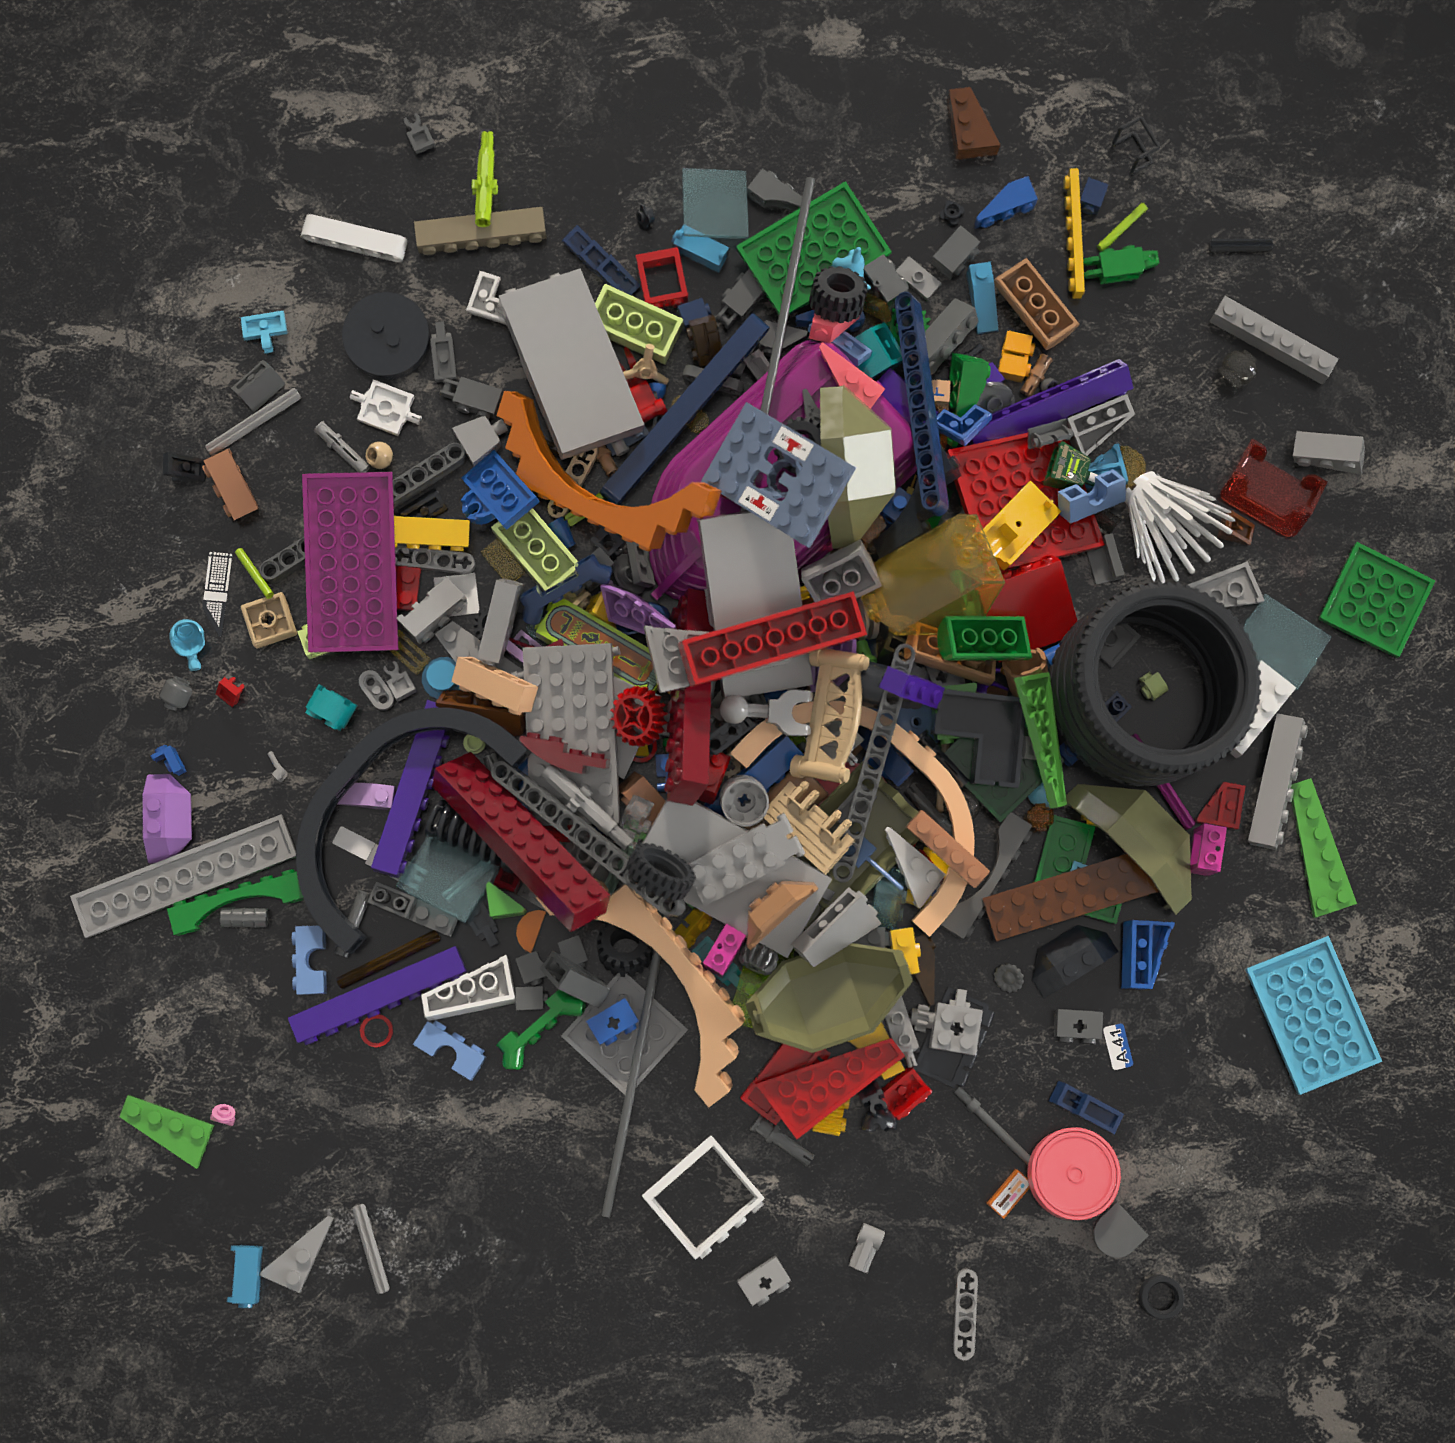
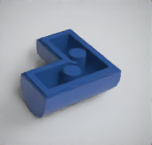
M977 405L971 407L961 418L945 409L937 415L939 433L963 446H966L992 420V413Z

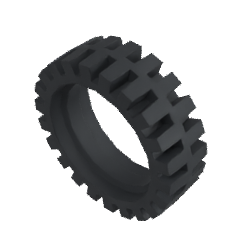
M648 843L637 845L626 864L629 875L633 876L632 879L639 881L641 887L645 886L647 891H653L656 896L662 895L664 899L670 898L673 901L684 899L696 879L694 870H691L692 867L686 864L684 859H679V855H673L671 850H664L662 846L657 847L652 843L650 845Z

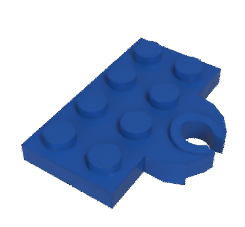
M495 450L461 477L471 489L461 499L462 511L473 524H486L496 518L507 530L540 502Z

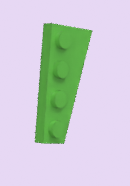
M127 1095L120 1114V1118L197 1169L199 1167L214 1127L213 1124L131 1095Z

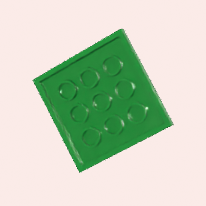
M1356 542L1321 612L1319 620L1395 658H1399L1435 580Z

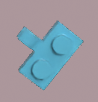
M284 311L241 317L244 340L261 338L262 349L265 354L273 352L271 336L288 334Z

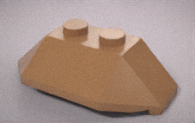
M797 881L773 883L766 890L767 895L762 899L758 897L749 905L747 947L750 950L754 948L755 945L818 890L817 885L814 882Z

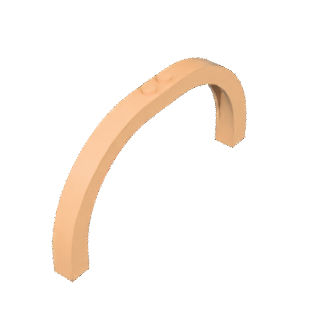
M814 701L798 704L793 707L792 716L797 723H810ZM829 702L839 715L844 713L843 705L846 702ZM862 706L859 725L873 730L877 711ZM883 714L880 717V723L884 726L890 725L893 721ZM765 719L747 734L730 754L747 769L761 752L783 733L779 731L776 725L766 723ZM896 723L891 744L936 787L947 807L953 838L974 856L973 823L968 805L958 784L935 758L936 753L929 746L926 745L925 748L918 743L920 738L911 730L907 733ZM948 867V871L937 892L911 921L930 937L953 911L965 890L967 882L953 869Z

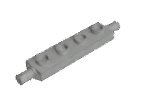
M901 996L886 1015L885 1021L891 1038L905 1055L908 1068L917 1065L913 1052L919 1048Z

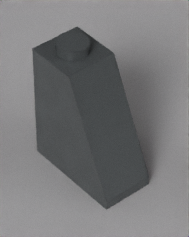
M553 950L541 967L542 972L559 990L597 1008L606 1000L611 990L602 979Z

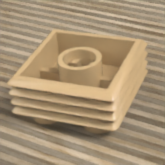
M282 592L274 594L270 599L264 597L241 605L247 629L255 648L297 635L286 597ZM267 616L274 619L270 625L264 623L267 621Z

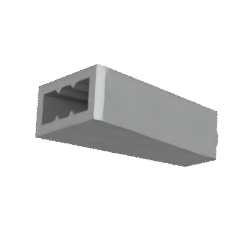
M504 578L496 580L477 658L483 659L482 663L495 666L496 663L499 664L503 661L520 603L518 598L522 595L525 584Z

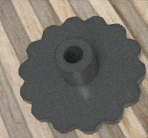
M1009 963L1006 965L1001 964L1000 967L996 968V972H994V981L1002 991H1007L1008 993L1016 992L1018 989H1021L1024 983V975L1015 965Z

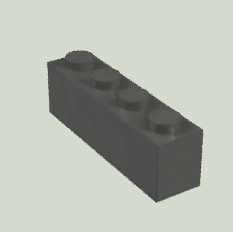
M955 298L925 331L931 375L937 371V368L950 356L958 344L962 343L966 335L976 327L979 320L975 307Z

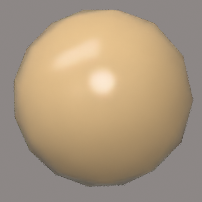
M374 442L367 448L365 458L373 468L383 469L392 462L393 452L386 443Z

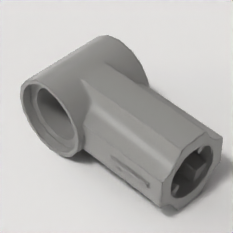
M863 1223L849 1266L867 1273L875 1252L880 1248L885 1231Z

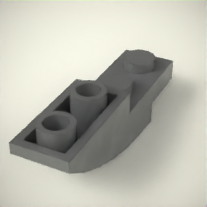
M379 882L375 883L367 901L370 904L451 937L460 917Z

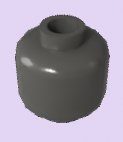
M174 676L173 679H167L160 693V699L165 702L164 706L174 711L177 708H185L193 692V689L189 686L190 682Z

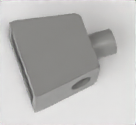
M486 416L452 428L473 466H476L493 450H499L502 445L498 436L508 431L502 419L491 425Z

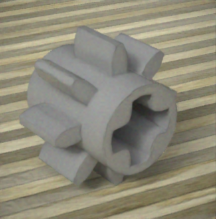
M918 1004L917 1009H911L909 1019L911 1025H914L915 1031L925 1032L926 1028L932 1029L935 1013L929 1011L930 1006Z

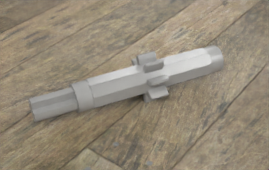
M552 764L542 772L541 775L569 801L566 806L573 813L579 810L606 836L611 837L623 850H626L632 844L633 840L590 798L593 793L586 786L580 789L560 769Z

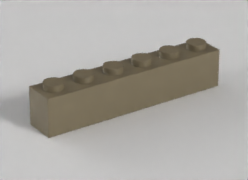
M543 207L491 213V224L488 227L477 226L475 224V215L414 222L419 254L423 253L424 255H432L437 251L451 253L463 248L475 250L480 246L493 248L505 243L517 245L522 241L536 243L542 241V239H547Z

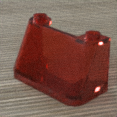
M1252 438L1224 484L1220 493L1221 498L1280 534L1293 537L1298 534L1311 517L1328 481L1314 474L1306 475L1300 481L1265 461L1264 459L1267 455L1266 447Z

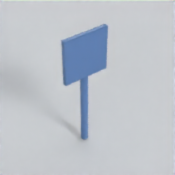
M864 837L856 866L859 868L867 860L899 890H903V886L870 858L877 848ZM851 844L845 854L853 855L856 851L855 846Z

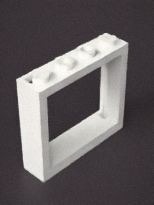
M712 1135L642 1195L695 1259L699 1256L703 1259L712 1251L710 1248L712 1244L716 1241L719 1244L729 1236L727 1231L733 1226L736 1229L747 1220L744 1216L750 1211L753 1213L758 1211L764 1205L761 1201L765 1199ZM713 1147L752 1193L754 1198L696 1248L654 1197Z

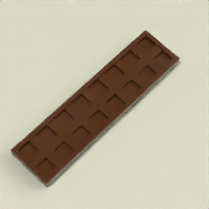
M1128 854L991 895L982 898L995 941L997 942L1159 891L1150 877Z

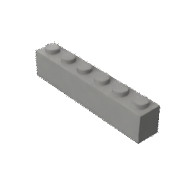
M1227 296L1220 302L1209 321L1320 384H1323L1329 377L1338 361V358Z
M1278 713L1276 715L1248 842L1250 845L1277 850L1278 844L1282 845L1284 832L1281 829L1283 823H1287L1289 811L1286 810L1287 803L1292 801L1294 789H1291L1292 780L1296 781L1298 768H1296L1297 759L1301 760L1303 754V747L1300 746L1301 740L1306 738L1308 726L1305 725L1303 718Z

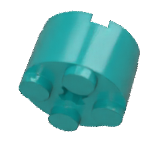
M318 684L306 705L307 710L305 713L315 719L322 720L324 718L326 720L324 724L341 731L342 728L345 729L358 705Z

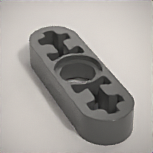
M685 365L682 377L693 382L704 369L693 365ZM729 377L720 387L719 391L740 396L745 384L738 379Z

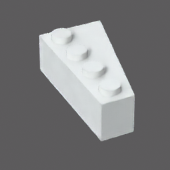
M507 955L500 957L490 964L481 966V968L469 974L462 975L450 983L422 994L426 1019L432 1021L516 1003Z

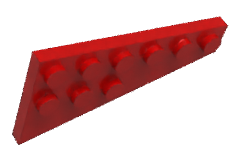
M889 1038L757 1083L756 1086L794 1137L798 1139L900 1061L905 1055L893 1039Z

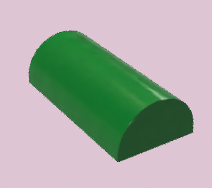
M945 616L940 622L937 643L939 652L946 661H1028L1032 658L1025 618L1023 616Z

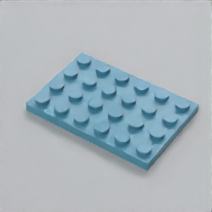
M1329 936L1245 969L1298 1095L1382 1062Z

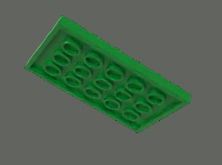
M846 181L810 203L788 316L809 304L816 273L818 271L821 272L823 268L828 269V267L832 266L835 258H845L850 250H855L857 247L861 248V255L865 261L864 266L883 254L885 257L891 255L892 251ZM800 208L736 246L739 255L778 315L780 314Z

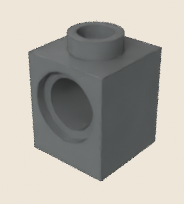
M543 986L515 987L517 1011L544 1010V1005H547L545 1001L548 999V991H544Z

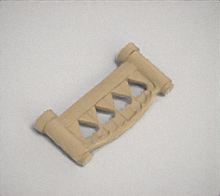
M825 648L809 654L810 664L819 667L809 725L811 727V734L807 737L804 756L795 755L790 764V773L793 777L797 778L807 776L843 783L848 782L850 778V770L846 769L845 763L854 745L861 717V671L868 669L870 661L864 654ZM848 674L850 676V680L847 683L848 690L844 693L833 680ZM844 696L846 698V703L843 705L844 713L839 715L829 702ZM840 718L842 720V725L839 728L840 735L835 737L825 725ZM833 741H837L838 748L835 750L837 756L832 760L821 748Z

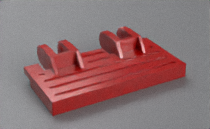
M782 1043L740 1098L766 1119L777 1125L781 1118L775 1113V1110L756 1084L810 1066L812 1063H819L821 1061L817 1059L818 1056L825 1061L831 1053L826 1049L811 1053Z

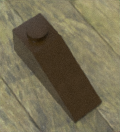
M924 933L915 938V944L919 943L921 957H917L920 973L913 974L927 1005L931 1006L934 1004L935 953L933 949L936 946L931 936L927 937Z

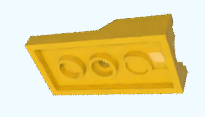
M1029 481L973 540L1005 570L1062 511L1053 503V500H1050L1039 488ZM1016 522L1020 523V527L1016 526Z

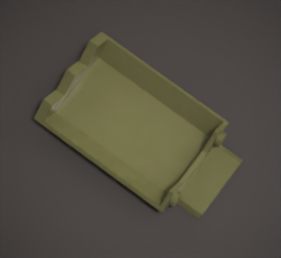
M864 761L850 774L848 782L841 783L818 806L828 816H831L856 788ZM881 777L876 792L877 798L873 803L864 837L877 848L870 858L888 872L897 862L893 847L887 840L885 829L887 827L892 828L909 844L914 846L919 839L905 826L919 811L910 806L903 796ZM864 779L862 781V784L869 790L873 789L874 782L871 779ZM836 822L830 831L834 833L840 824ZM855 822L849 830L856 834L862 830V826L860 823ZM802 855V856H800V857H797V858H799L800 860H802V861H804V862L810 864L811 866L817 868V867H816L809 859H807L804 855ZM866 860L859 868L855 866L853 876L849 881L839 882L833 876L832 867L828 872L832 880L827 888L835 893L830 901L823 897L821 898L804 929L806 930L848 887L854 892L860 891L866 895L882 879L883 875ZM843 865L839 866L836 870L837 874L841 877L847 876L850 872L849 868Z

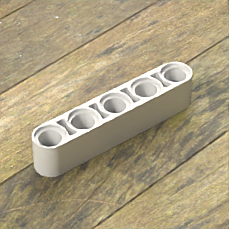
M311 214L306 215L301 233L302 238L311 242L394 262L403 261L408 243L406 238L399 235Z

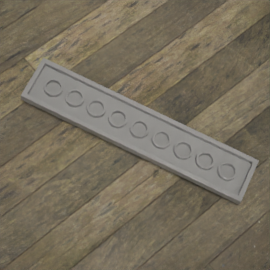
M278 815L70 897L85 938H89L172 906L175 902L190 899L296 857V850L283 815Z

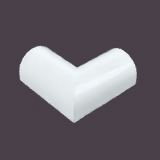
M480 271L466 311L470 314L507 325L502 312L498 310L499 299L495 298L501 278Z

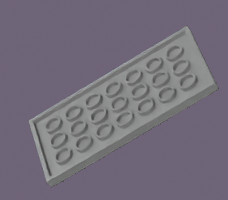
M612 643L523 648L524 680L538 686L532 711L526 712V734L527 732L541 734L540 738L549 740V736L561 737L562 742L568 743L567 752L571 748L583 750L582 755L591 756L592 752L605 754L604 758L610 759V765L607 769L587 766L586 773L579 774L557 768L580 789L586 786L593 793L590 798L616 823H620L616 730L612 729L615 723L609 720L611 717H614V713L610 710L615 708L613 704L615 692ZM531 753L528 756V776L566 806L569 801L541 775L550 763ZM540 794L536 795L535 803L539 802ZM556 806L551 810L552 817L557 812ZM530 808V813L543 826H552L549 822H547L544 818H542L539 814H537L534 810ZM579 810L575 813L586 823L593 824ZM570 820L568 825H573V820Z

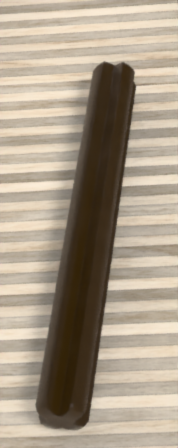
M432 930L337 977V984L341 989L350 986L440 941V936L437 931Z

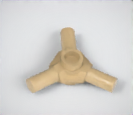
M647 344L644 357L633 366V369L623 372L626 380L634 377L654 379L658 383L667 385L669 379L657 372L658 369L654 360H652L654 345Z

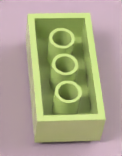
M604 284L595 305L609 339L643 355L646 345L652 344L654 345L652 359L666 364L683 329V319Z
M533 508L507 530L499 521L491 527L495 536L542 591L549 589L574 574L575 564L578 561Z

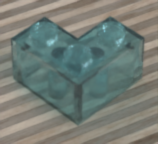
M893 866L887 873L903 886V890H906L904 875L901 874L899 866ZM885 876L874 886L871 906L878 912L876 917L881 922L878 927L896 930L897 922L902 921L903 908L900 907L901 904L906 903L907 891L899 890Z

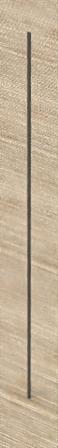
M806 177L761 405V411L768 415L815 179L812 177ZM741 506L740 512L748 511ZM716 680L711 682V705ZM673 900L669 903V910H670V911H671V907H672V902H673ZM661 913L662 918L665 917L669 920L670 916ZM655 950L653 952L603 1205L602 1216L611 1217L662 958Z

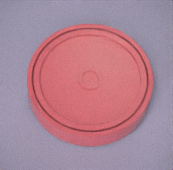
M1066 1128L1055 1131L1043 1138L1031 1154L1028 1163V1182L1031 1192L1038 1204L1055 1217L1073 1221L1095 1217L1111 1205L1119 1190L1121 1172L1117 1156L1105 1139L1090 1130Z

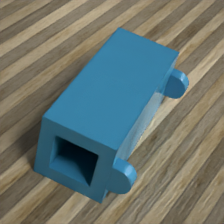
M684 225L681 230L675 232L672 238L673 248L678 247L679 254L718 273L729 255V247Z
M231 1246V1251L236 1252L232 1297H227V1302L238 1303L239 1308H252V1304L259 1302L261 1281L259 1274L262 1266L263 1246Z

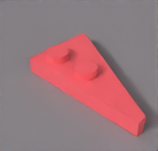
M822 342L819 346L824 361L827 362L837 386L845 385L871 409L885 388Z

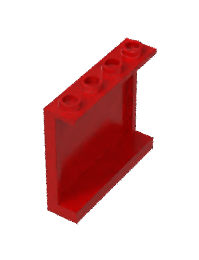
M1043 556L1038 562L1023 563L1018 569L1001 571L998 576L981 578L978 580V583L972 585L977 591L984 616H1023L1025 618L1031 650L1062 640L1065 634L1070 631V628L1078 621L1061 560L1056 556Z

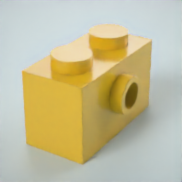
M913 927L890 930L891 949L903 952L910 974L920 973L917 957H921L919 943L915 944Z

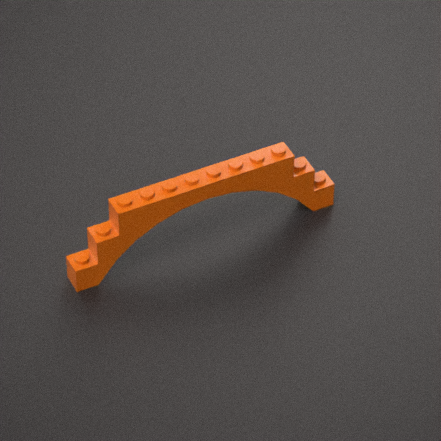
M504 391L496 416L504 419L505 424L512 426L505 448L512 451L513 456L521 458L516 475L531 491L537 492L538 497L553 500L554 505L570 509V513L573 515L588 518L587 521L591 524L604 526V530L609 533L620 534L622 536L621 539L631 543L635 542L639 544L638 547L645 551L661 549L666 533L672 535L687 533L692 516L703 519L704 516L714 515L722 491L705 482H692L671 497L647 506H621L596 497L579 486L563 470L550 451L540 428L534 400L519 392Z

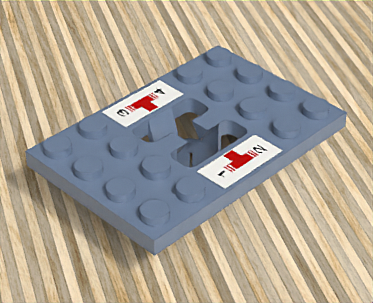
M746 402L701 482L721 490V494L810 548L856 467ZM773 448H777L781 451L784 459L778 460L773 464L769 463L767 460L768 455ZM792 465V467L796 468L797 476L792 477L785 472L783 473L779 483L786 486L788 491L781 493L775 485L776 477L783 467ZM759 472L767 475L769 487L759 489L754 485V480ZM785 497L783 501L777 500L778 498Z

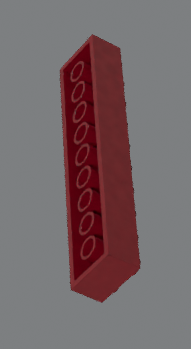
M688 588L684 596H680L677 607H674L671 612V620L676 625V630L712 632V626L709 624L705 591ZM711 682L691 688L689 686L668 691V694L671 695L667 712L670 714V720L667 724L669 739L666 744V752H669V758L665 765L668 778L664 788L665 792H667V801L693 806L709 785Z
M468 752L435 768L432 787L570 932L606 913L610 894L510 791L492 777L491 772L472 752Z

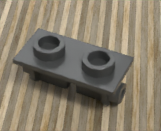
M1067 419L1028 429V449L1041 448L1044 445L1061 440H1070L1074 433L1071 428H1067Z

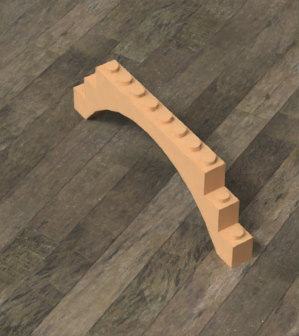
M595 878V880L608 892L607 886L602 881H598L597 878ZM623 884L610 895L606 913L596 919L606 921L629 931L650 945L672 967L684 985L694 1007L700 1032L701 1061L695 1091L706 1105L710 1107L729 1093L733 1086L730 1076L725 1071L722 1072L721 1069L735 1060L739 1053L735 1041L731 1038L728 1039L727 1036L742 1026L745 1020L744 1012L738 1005H734L731 1002L728 992L723 987L720 988L717 985L714 975L709 970H705L701 965L700 958L694 952H690L686 947L687 944L683 937L676 935L671 929L672 925L665 917L662 918L654 906L629 886ZM536 897V899L541 903V905L545 908V910H546L550 915H554V914L540 901V899H539L538 897Z

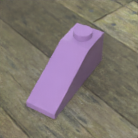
M354 783L337 805L390 810L397 788L391 785Z

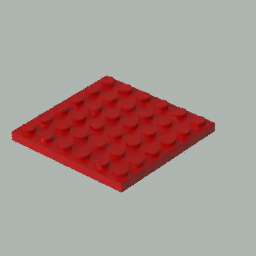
M1028 433L946 451L951 457L955 456L960 463L958 469L962 476L954 480L973 538L1029 481L1039 488L1050 500H1053V503L1058 507V491L1062 489L1045 486L1043 481L1053 448L1061 441L1044 445L1041 448L1028 449ZM1061 440L1071 446L1070 440ZM1083 485L1081 488L1087 493L1085 485ZM1059 514L1005 570L1018 568L1021 564L1027 562H1038L1041 557L1046 555L1061 558L1102 548L1105 544L1095 514L1073 523H1069ZM1016 522V526L1020 527V523ZM974 541L984 574L988 575L1004 571Z

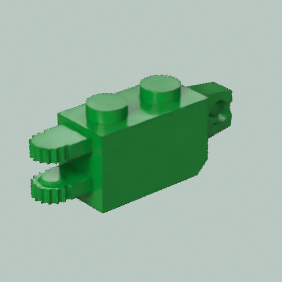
M1133 245L1126 246L1122 250L1105 249L1098 256L1083 259V266L1097 265L1098 268L1084 272V278H1099L1100 284L1138 279L1145 269L1158 266L1157 251H1142V247L1135 248Z

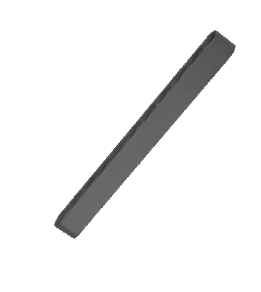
M451 443L393 480L394 509L461 467L467 458L463 446L459 443ZM454 451L461 452V456L457 459L450 457ZM437 462L443 464L440 470L432 469L433 465ZM418 474L425 476L421 482H415L414 478ZM405 486L406 491L402 494H397L396 488ZM304 537L261 564L260 574L268 583L276 584L305 566V552H303L305 547ZM294 556L295 561L290 565H286V558ZM276 568L275 575L271 577L266 576L268 569Z
M909 644L899 645L895 650L891 667L910 674L915 659L914 648ZM904 647L909 648L912 653L910 659L906 661L901 660L898 656L900 649ZM886 690L883 691L847 818L852 823H860L862 830L854 834L847 829L842 836L843 839L846 834H849L855 840L852 845L855 846L856 851L853 855L844 854L834 865L833 876L839 882H847L853 876L903 701V697L899 696L897 703H888L886 695L889 691ZM884 713H889L893 717L892 723L888 726L880 723V717ZM878 735H883L887 739V743L883 747H877L873 742L874 738ZM871 757H877L881 763L878 768L871 769L867 761ZM864 779H871L874 782L873 789L869 791L864 790L861 786ZM863 800L868 804L865 812L856 810L855 804L858 801ZM839 866H847L850 871L849 874L845 877L839 876L836 871Z
M504 761L496 762L492 766V777L662 914L678 917L684 913L685 902L683 899L679 901L676 899L675 908L673 911H670L669 903L672 901L670 898L664 899L662 895L653 898L651 892L647 891L645 886L641 887L639 883L636 884L632 879L633 876H630L626 869V864L630 858L626 853L573 813L520 769H516ZM507 768V774L503 777L502 772ZM523 780L524 786L519 791V783ZM540 794L539 802L535 803L536 795ZM556 806L557 812L552 817L551 810ZM573 820V827L568 830V822ZM587 833H589L590 840L587 843H585L584 837ZM606 846L607 853L602 857L601 849ZM623 860L624 866L619 870L618 862Z

